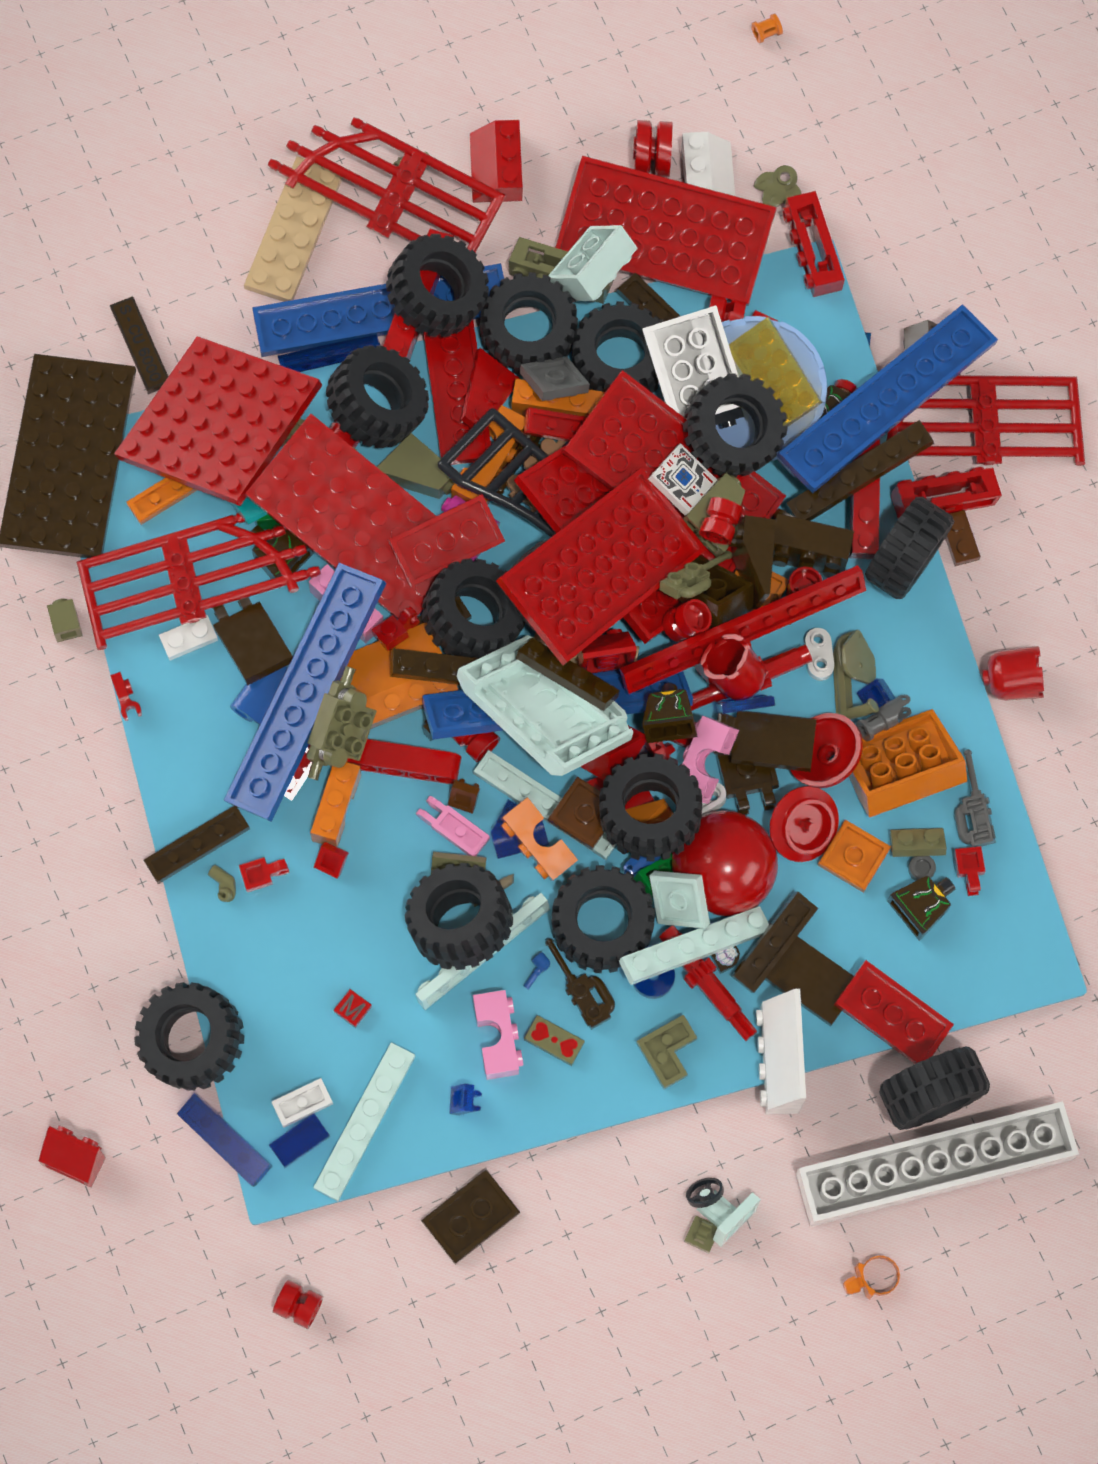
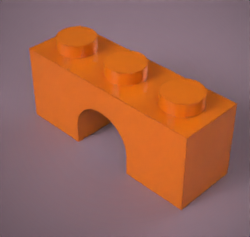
M348 762L341 768L332 766L310 832L313 842L320 844L327 842L338 847L345 827L348 806L351 799H354L361 778L360 766Z
M527 797L501 817V820L504 822L501 827L510 838L515 836L521 843L518 848L527 859L532 857L538 864L534 868L544 880L548 877L553 881L577 862L578 859L562 839L550 847H543L537 844L533 831L535 826L544 817Z

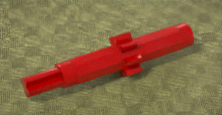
M806 644L765 661H762L761 657L758 656L765 667L766 673L764 684L760 690L771 687L772 679L813 662ZM712 683L708 685V688L692 694L693 705L691 710L693 711L728 697Z
M673 925L665 930L659 938L664 942L682 934ZM707 958L705 961L699 959L682 966L687 972L684 980L691 989L697 985L726 1021H730L745 1041L757 1033L755 1027L742 1013V1008L713 973L717 967L710 958Z

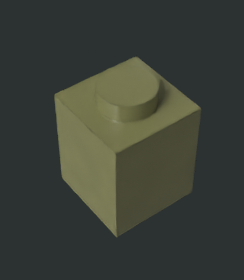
M58 599L52 604L47 605L57 643L83 636L73 599Z

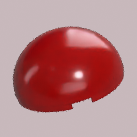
M713 811L702 815L699 832L695 833L694 841L690 845L684 843V851L678 855L673 852L672 870L674 873L702 875L708 912L720 916H733L755 908L768 896L776 881L778 856L770 835L753 818L735 811Z

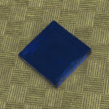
M768 694L756 695L744 700L730 699L715 703L716 712L722 714L775 706L774 696Z

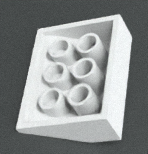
M717 306L642 329L664 401L683 417L686 409L690 406L692 398L707 384L720 376L724 378L727 374L735 373L738 377ZM723 404L716 410V414L736 409L740 406Z
M793 989L763 1001L760 1010H756V1025L761 1026L762 1037H757L758 1053H763V1063H759V1080H764V1090H760V1105L765 1107L766 1115L799 1114L806 1100L800 989Z

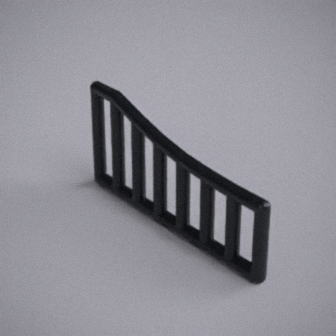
M495 408L489 409L444 455L437 464L438 468L458 486L478 495L483 494L485 498L531 522L550 537L556 534L538 510L532 512L521 505L527 498L521 489L511 499L497 493L498 489L531 455L538 461H542L549 455ZM494 421L504 432L461 475L450 464ZM512 438L524 447L487 487L471 481Z

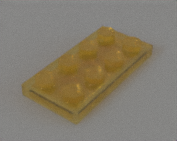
M769 317L729 344L732 357L741 372L750 375L751 381H754L756 378L764 381L762 386L766 389L771 386L775 391L773 394L776 400L781 399L783 406L780 407L781 412H786L787 421L783 423V426H790L823 403Z

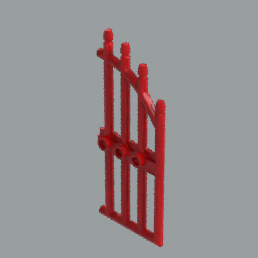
M353 117L351 125L361 129L362 133L339 137L328 130L325 131L320 126L314 125L311 132L328 142L314 151L303 145L300 146L295 141L289 140L286 147L305 158L296 169L281 164V162L270 159L268 162V166L271 169L279 171V173L288 177L285 183L286 186L294 189L297 183L304 185L369 219L366 227L388 239L392 232L409 241L417 240L421 236L397 223L403 211L406 210L469 243L467 249L473 250L475 253L506 197L505 194L355 117ZM380 140L405 154L397 167L355 144ZM341 148L393 175L385 189L324 156ZM315 163L381 197L375 211L304 174ZM427 166L493 199L486 213L422 180L421 177ZM415 188L481 221L475 234L473 235L410 202L409 199Z
M957 375L946 385L970 386L971 399L929 398L917 408L972 409L973 422L921 423L928 432L974 433L975 446H930L915 456H976V464L983 465L1002 464V457H1075V465H1085L1077 376ZM996 386L1068 387L1069 400L997 399ZM998 409L1070 410L1071 423H999ZM902 420L887 433L886 440L915 422H903ZM1000 433H1070L1073 435L1074 447L1001 446Z
M239 513L76 561L97 650L107 648L106 639L177 618L180 619L181 625L198 622L200 619L207 618L205 613L207 609L287 586L290 593H295L299 591L297 582L307 580L309 577L319 576L321 574L320 567H311L308 570L304 569L292 573L285 560L306 554V546L299 545L293 549L289 548L278 551L267 540L285 535L286 530L283 526L253 533L235 526L236 523L245 522ZM216 530L237 537V539L191 553L187 539ZM251 545H255L266 554L259 558L196 576L193 565L194 562ZM162 547L164 561L94 582L91 581L90 568ZM272 564H276L282 575L202 600L199 586ZM168 571L171 584L97 606L94 592ZM168 595H174L177 608L103 629L101 615Z

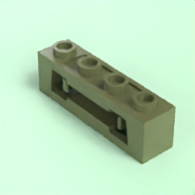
M519 237L509 259V275L514 276V274L522 273V277L528 276L529 272H534L536 277L542 278L543 275L548 276L568 252ZM529 248H530V249H533V250H536V251L543 252V253H544V256L541 255V254H538V253H534V252L529 251ZM613 281L606 285L598 299L589 302L604 304Z

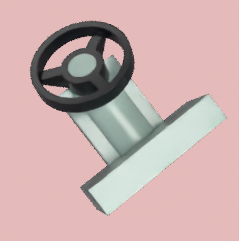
M704 1178L688 1188L686 1198L692 1207L697 1208L696 1210L717 1227L713 1241L722 1247L756 1212L761 1199L752 1192L736 1208L723 1197L724 1187L719 1179ZM711 1184L719 1185V1191H713ZM705 1185V1188L699 1190L696 1196L690 1198L691 1194L698 1187Z

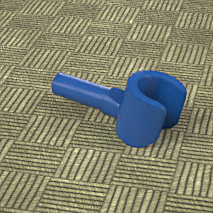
M543 952L539 953L532 960V963L537 968L523 985L528 990L536 978L550 967V960Z

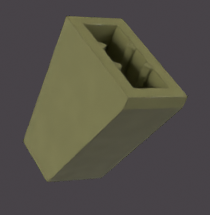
M412 433L377 466V468L402 488L440 499L444 494L449 495L455 483L438 468L437 464L441 458Z
M727 472L714 483L693 509L683 517V520L702 544L716 557L723 554L729 545L716 544L699 535L702 522L706 517H709L706 514L710 499L712 497L725 498L741 506L745 490L741 487V482L736 477L730 476Z

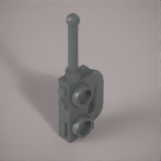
M966 749L963 756L966 759L972 792L971 797L962 799L963 804L956 808L955 821L959 838L963 843L972 844V847H982L996 843L994 826L990 816L992 810L988 807L990 803L989 798L978 789L971 756L972 751ZM965 815H971L973 831L968 832Z

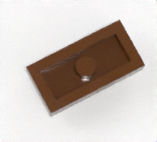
M965 510L950 514L954 519V524L945 540L954 566L980 560L981 556Z

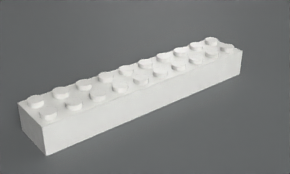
M1062 1101L805 1166L798 1169L796 1176L810 1226L812 1227L1071 1161L1079 1155Z

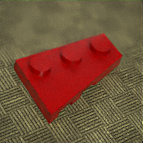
M479 348L475 353V365L471 371V383L469 392L466 394L461 421L470 428L489 409L495 408L498 411L513 391L515 380L520 379L482 348ZM489 425L479 435H482Z

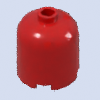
M724 635L723 640L715 645L710 643L702 655L701 666L704 669V674L728 698L745 700L754 696L764 684L766 673L763 663L744 638L739 635Z
M1039 646L999 651L990 656L987 669L982 670L983 684L989 685L990 691L995 698L1005 701L1044 698L1043 669L1039 667V657L1041 656Z

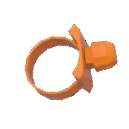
M874 1256L867 1260L865 1264L858 1263L855 1268L857 1278L853 1276L843 1283V1287L848 1295L859 1293L863 1288L865 1297L869 1300L873 1295H887L899 1283V1268L889 1257ZM884 1259L893 1265L897 1273V1281L893 1289L888 1292L879 1293L868 1286L864 1279L863 1271L865 1265L871 1260Z

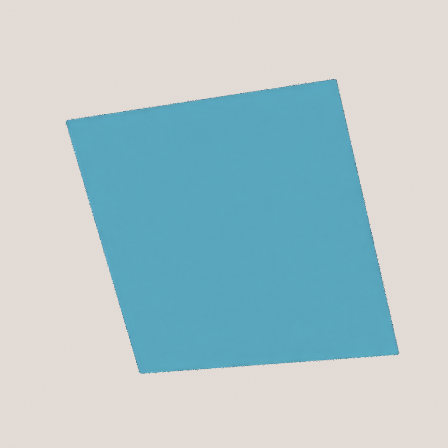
M832 240L845 279L842 291L813 297L811 289H807L805 286V271L803 267L799 266L797 261V246L764 254L749 306H746L744 318L745 316H752L754 311L757 310L778 320L780 323L781 321L800 331L808 338L820 355L826 373L827 388L830 385H834L839 379L851 381L859 388L877 374L878 370L834 241ZM812 242L811 245L816 257L815 267L817 269L818 262H821L822 259L816 242ZM658 281L648 284L680 316L709 308L712 296ZM617 292L609 293L604 304L610 303L611 306H615L617 301H624V305L630 306ZM589 301L573 302L577 308V329L584 317L589 319L590 311L594 308L600 311L603 304ZM543 311L505 319L504 321L508 332L523 341L540 340L546 337L553 327L551 319ZM480 326L474 327L477 349L482 348L489 354V350H485L482 345ZM624 337L608 339L597 348L599 358L605 364L618 369L633 367L639 364L645 357V353L638 343ZM422 340L416 342L409 363L413 367L416 366L420 371L419 376L424 378L427 387L425 390H428L429 408L424 420L412 434L440 457L425 341ZM571 348V352H570L569 355L567 356V357L570 359L571 362H572V348ZM344 360L298 371L320 379L322 387L301 416V419L305 420L311 413L328 428L331 423L335 422L331 416L333 411L328 408L327 399L329 397L326 396V387L328 386L330 376ZM508 368L512 373L514 372L513 368ZM515 374L520 379L525 380L522 375ZM658 383V389L653 394L665 402ZM364 384L366 392L375 403L391 410L389 401L378 389ZM513 391L503 404V406L511 410ZM145 410L128 414L124 439ZM887 433L880 438V444L886 441ZM542 437L539 444L541 445L542 441L546 438ZM360 441L356 449L377 467L398 445L375 448V445H372V447L362 445L363 442ZM280 447V449H279L278 452L275 454V456L279 453V451H280L283 447ZM777 459L772 460L755 472L786 495L778 508L794 516L788 508L787 502L802 494L808 488L797 477H793ZM908 460L880 477L879 548L898 521L891 493L899 482L908 479L912 480V482L915 481ZM120 461L103 553L223 517L236 515L238 512L228 501L197 490L140 525L126 502L165 477ZM473 463L451 466L461 473L463 468H469ZM523 464L514 475H519L525 471ZM508 487L505 488L502 495L511 499L509 496L511 491ZM403 488L436 516L444 513L441 508L446 499L451 497L450 493L449 495L444 494L440 499ZM851 496L811 521L850 530ZM490 500L488 507L494 519L500 522L499 529L505 542L481 553L477 559L486 560V564L489 565L495 563L499 565L498 569L503 572L505 570L509 571L515 562L535 544L543 540H549L551 537L531 522ZM524 502L521 503L522 506L531 510V508L527 506ZM245 521L240 524L236 523L235 526L251 531L256 525L255 521L249 525ZM216 530L187 539L191 553L237 539V537ZM255 545L194 562L196 576L254 559L252 549ZM160 547L90 568L91 581L94 582L164 561L163 550ZM313 551V555L298 571L308 570V568L319 566L321 570L327 564L334 571L336 569ZM939 551L935 553L924 572L903 599L893 598L867 580L865 573L872 559L848 558L845 570L857 565L862 569L866 586L865 592L750 641L752 650L757 656L761 657L762 661H765L795 647L804 645L805 637L810 630L822 628L830 634L834 652L836 643L843 634L860 630L875 658L876 679L871 684H865L851 678L853 707L867 703L868 699H873L878 707H881L898 696L905 694L910 696L911 699L907 705L903 706L911 709L912 713L907 718L933 709L962 756L966 749L972 751L971 756L978 789L990 801L988 807L992 810L990 816L994 826L996 843L981 847L986 871L984 875H978L981 891H979V895L968 896L966 877L958 878L954 858L955 849L972 847V844H965L960 840L955 821L956 808L963 804L962 799L971 797L972 787L967 764V782L870 818L860 803L850 778L847 777L835 786L822 788L823 791L832 797L837 806L839 815L838 830L846 819L891 846L890 830L944 829L947 847L946 855L930 856L936 864V871L931 879L937 884L947 877L954 884L956 890L946 897L951 903L949 910L920 941L915 937L887 902L893 892L915 882L908 872L910 861L915 856L892 857L891 849L864 893L819 867L818 863L824 853L811 861L794 862L784 858L777 852L778 873L776 881L768 896L758 906L761 907L770 925L791 896L797 891L818 907V910L799 933V938L853 976L862 963L867 960L952 1022L954 1025L949 1033L1084 996L1087 988ZM772 565L773 572L787 579L797 569V567L789 565L785 567ZM262 568L199 586L202 600L270 580V577ZM164 571L94 592L98 606L171 583L168 571ZM819 572V574H820L821 577H822V580H825V579L828 578V577L824 576L823 573H820V572ZM311 577L297 582L299 591L295 593H290L287 586H284L280 589L277 588L249 597L252 604L260 601L292 656H294L320 603L310 593L309 581L312 579ZM787 587L781 598L786 597ZM172 594L101 615L100 619L103 629L177 607L174 595ZM459 596L472 615V619L469 620L470 622L480 626L494 625L493 616L486 605L475 598ZM238 600L224 604L229 617L242 610ZM378 603L376 604L375 609L383 615L384 621L392 616ZM213 608L205 610L212 626L219 622ZM179 618L106 639L107 648L104 649L110 675L121 672L123 680L129 679L133 691L129 698L137 702L142 710V716L140 717L135 709L128 710L127 716L129 720L125 721L122 717L121 705L115 691L155 852L233 807V805L225 802L224 799L260 726L254 721L249 722L243 719L230 708L246 685V682L218 635V641L171 661L169 660L159 634L181 626ZM621 618L607 630L622 629V632L629 631L636 646L640 647L637 661L679 643L670 639L666 632L663 631L654 639L644 644L624 618ZM525 623L524 628L515 641L527 635L534 638L535 631ZM373 636L365 644L360 639L355 650L370 645L378 640L375 638V636ZM820 637L814 638V641L816 643L823 642V640ZM439 646V648H440L442 654H445V653L443 652L445 649H443L441 646ZM823 662L817 663V666L819 668L826 667L825 663ZM805 664L803 667L772 679L771 687L762 691L759 690L750 698L745 700L727 698L693 710L694 722L701 720L702 716L717 720L718 713L737 717V710L810 719L824 713H836L834 670L828 679L818 681L809 675L807 664ZM694 666L683 670L691 694L709 687L707 681ZM457 685L458 691L462 690L461 685ZM424 708L370 729L367 739L459 754L462 759L458 781L465 779V783L472 786L477 783L479 784L480 792L473 814L454 807L451 808L490 836V840L477 857L487 858L486 871L493 873L497 880L514 874V883L504 889L511 904L512 913L515 914L519 911L528 898L536 897L540 893L548 900L550 909L499 952L495 953L493 958L484 962L426 1010L418 1003L416 993L424 982L432 981L436 978L442 968L440 964L433 965L419 952L405 922L406 902L409 898L412 899L410 893L415 886L418 887L420 885L419 881L424 876L429 877L431 875L433 852L467 854L433 830L416 813L419 809H422L437 819L441 813L431 808L426 800L429 796H432L447 806L453 784L361 771V778L354 799H351L349 803L345 827L338 848L349 854L342 873L337 879L314 868L322 844L313 842L310 832L332 768L329 765L322 766L318 781L307 777L292 801L285 796L283 797L272 822L238 808L248 823L250 830L163 881L189 985L191 982L199 983L226 997L229 1003L235 1006L239 1012L237 1017L243 1022L244 1028L240 1029V1033L245 1035L244 1044H239L238 1047L242 1051L240 1059L234 1058L232 1064L236 1067L231 1073L225 1071L222 1074L225 1079L219 1083H214L249 1220L252 1225L263 1224L764 1085V1080H759V1063H763V1053H758L757 1037H762L761 1026L756 1025V1010H760L763 1001L781 995L783 992L764 980L755 993H751L731 977L760 937L736 945L740 956L738 963L732 969L720 974L716 968V971L713 972L742 1008V1013L757 1030V1033L747 1041L743 1039L730 1021L725 1020L697 985L691 989L684 980L687 972L682 966L630 985L622 967H619L617 972L609 973V969L602 970V973H594L592 968L587 967L586 970L578 967L579 964L577 962L571 963L566 959L565 952H560L558 949L556 938H553L552 909L554 899L558 896V890L562 885L567 884L569 877L573 874L576 876L580 875L581 870L587 867L592 871L596 870V865H604L606 870H612V866L619 867L620 872L624 874L623 867L631 859V853L622 854L617 850L616 846L608 859L604 860L545 820H542L535 826L533 831L537 844L543 847H550L562 839L578 859L577 862L553 881L548 877L544 880L534 868L538 865L532 857L527 859L519 850L518 846L521 843L515 836L510 838L501 827L504 823L501 817L519 803L474 775V770L480 761L475 762L466 753V746L460 747L451 737L430 741L424 735L423 730L424 722L427 719ZM645 712L626 714L628 717L627 725L644 733L643 718ZM873 713L867 716L852 719L851 721L856 725L857 721L862 719L865 720L871 715H873ZM504 730L495 732L500 737V741L492 750V753L561 798L566 794L577 776L585 782L597 777L582 767H578L563 776L551 775ZM662 741L663 744L668 742L673 745L676 751L670 757L678 760V766L683 764V754L686 748L671 741ZM712 752L705 760V769L710 776L719 779L718 783L723 785L716 754ZM775 768L779 781V788L773 789L776 800L775 807L788 792L806 786L797 780L790 770ZM650 791L654 801L665 799L672 812L675 813L676 804L671 798L663 793ZM761 792L748 794L750 810L747 816L757 821L770 835V820L774 809L764 811ZM712 796L711 798L712 801L717 799L716 796ZM726 797L725 804L716 811L737 812L735 797L729 799ZM965 815L968 832L973 831L971 815ZM265 857L267 864L285 859L290 873L271 877L273 885L251 892L246 891L239 865ZM214 865L219 866L235 878L236 895L230 902L219 900L217 894L219 893V883L208 876L210 869ZM603 897L594 898L581 906L577 921L580 930L589 938L603 942L612 941L622 936L626 931L628 914L625 908L615 900ZM652 898V907L655 908L654 898ZM466 903L451 908L443 915L438 927L442 929H456L465 926L475 918L479 912L480 905L474 907L472 903ZM656 910L654 929L648 947L661 943L662 941L659 936L669 927L673 926L658 924ZM708 912L710 924L731 917L714 915ZM675 926L682 935L699 929ZM551 938L554 940L553 943L571 973L575 974L577 978L586 974L587 977L597 976L602 979L615 1001V1009L610 1014V1020L592 1030L586 1025L578 1007L572 1004V997L568 996L565 992L566 984H568L566 981L567 977L549 947L546 946L545 941ZM543 952L550 960V967L536 978L528 990L523 985L537 968L532 963V960L539 953ZM711 956L702 958L703 961H705L707 958H710L712 960ZM593 988L590 992L598 1006L602 1003L604 1004L596 989ZM350 989L372 1005V1008L356 1028L334 1013V1009ZM506 990L507 998L512 997L514 1013L510 1014L511 1024H517L519 1040H514L515 1049L521 1050L523 1066L519 1067V1075L486 1080L482 1048L496 1045L501 1039V1034L495 1027L477 1026L473 995ZM801 1006L805 1073L893 1049L843 1011L830 1027ZM196 1012L206 1048L211 1036L210 1023L204 1014ZM537 1015L585 1041L572 1066L524 1041ZM684 1015L697 1036L696 1041L675 1052L688 1076L663 1089L636 1042ZM390 1043H393L415 1054V1059L340 1200L336 1201L314 1190L313 1187ZM321 1078L333 1105L283 1128L272 1105V1101Z

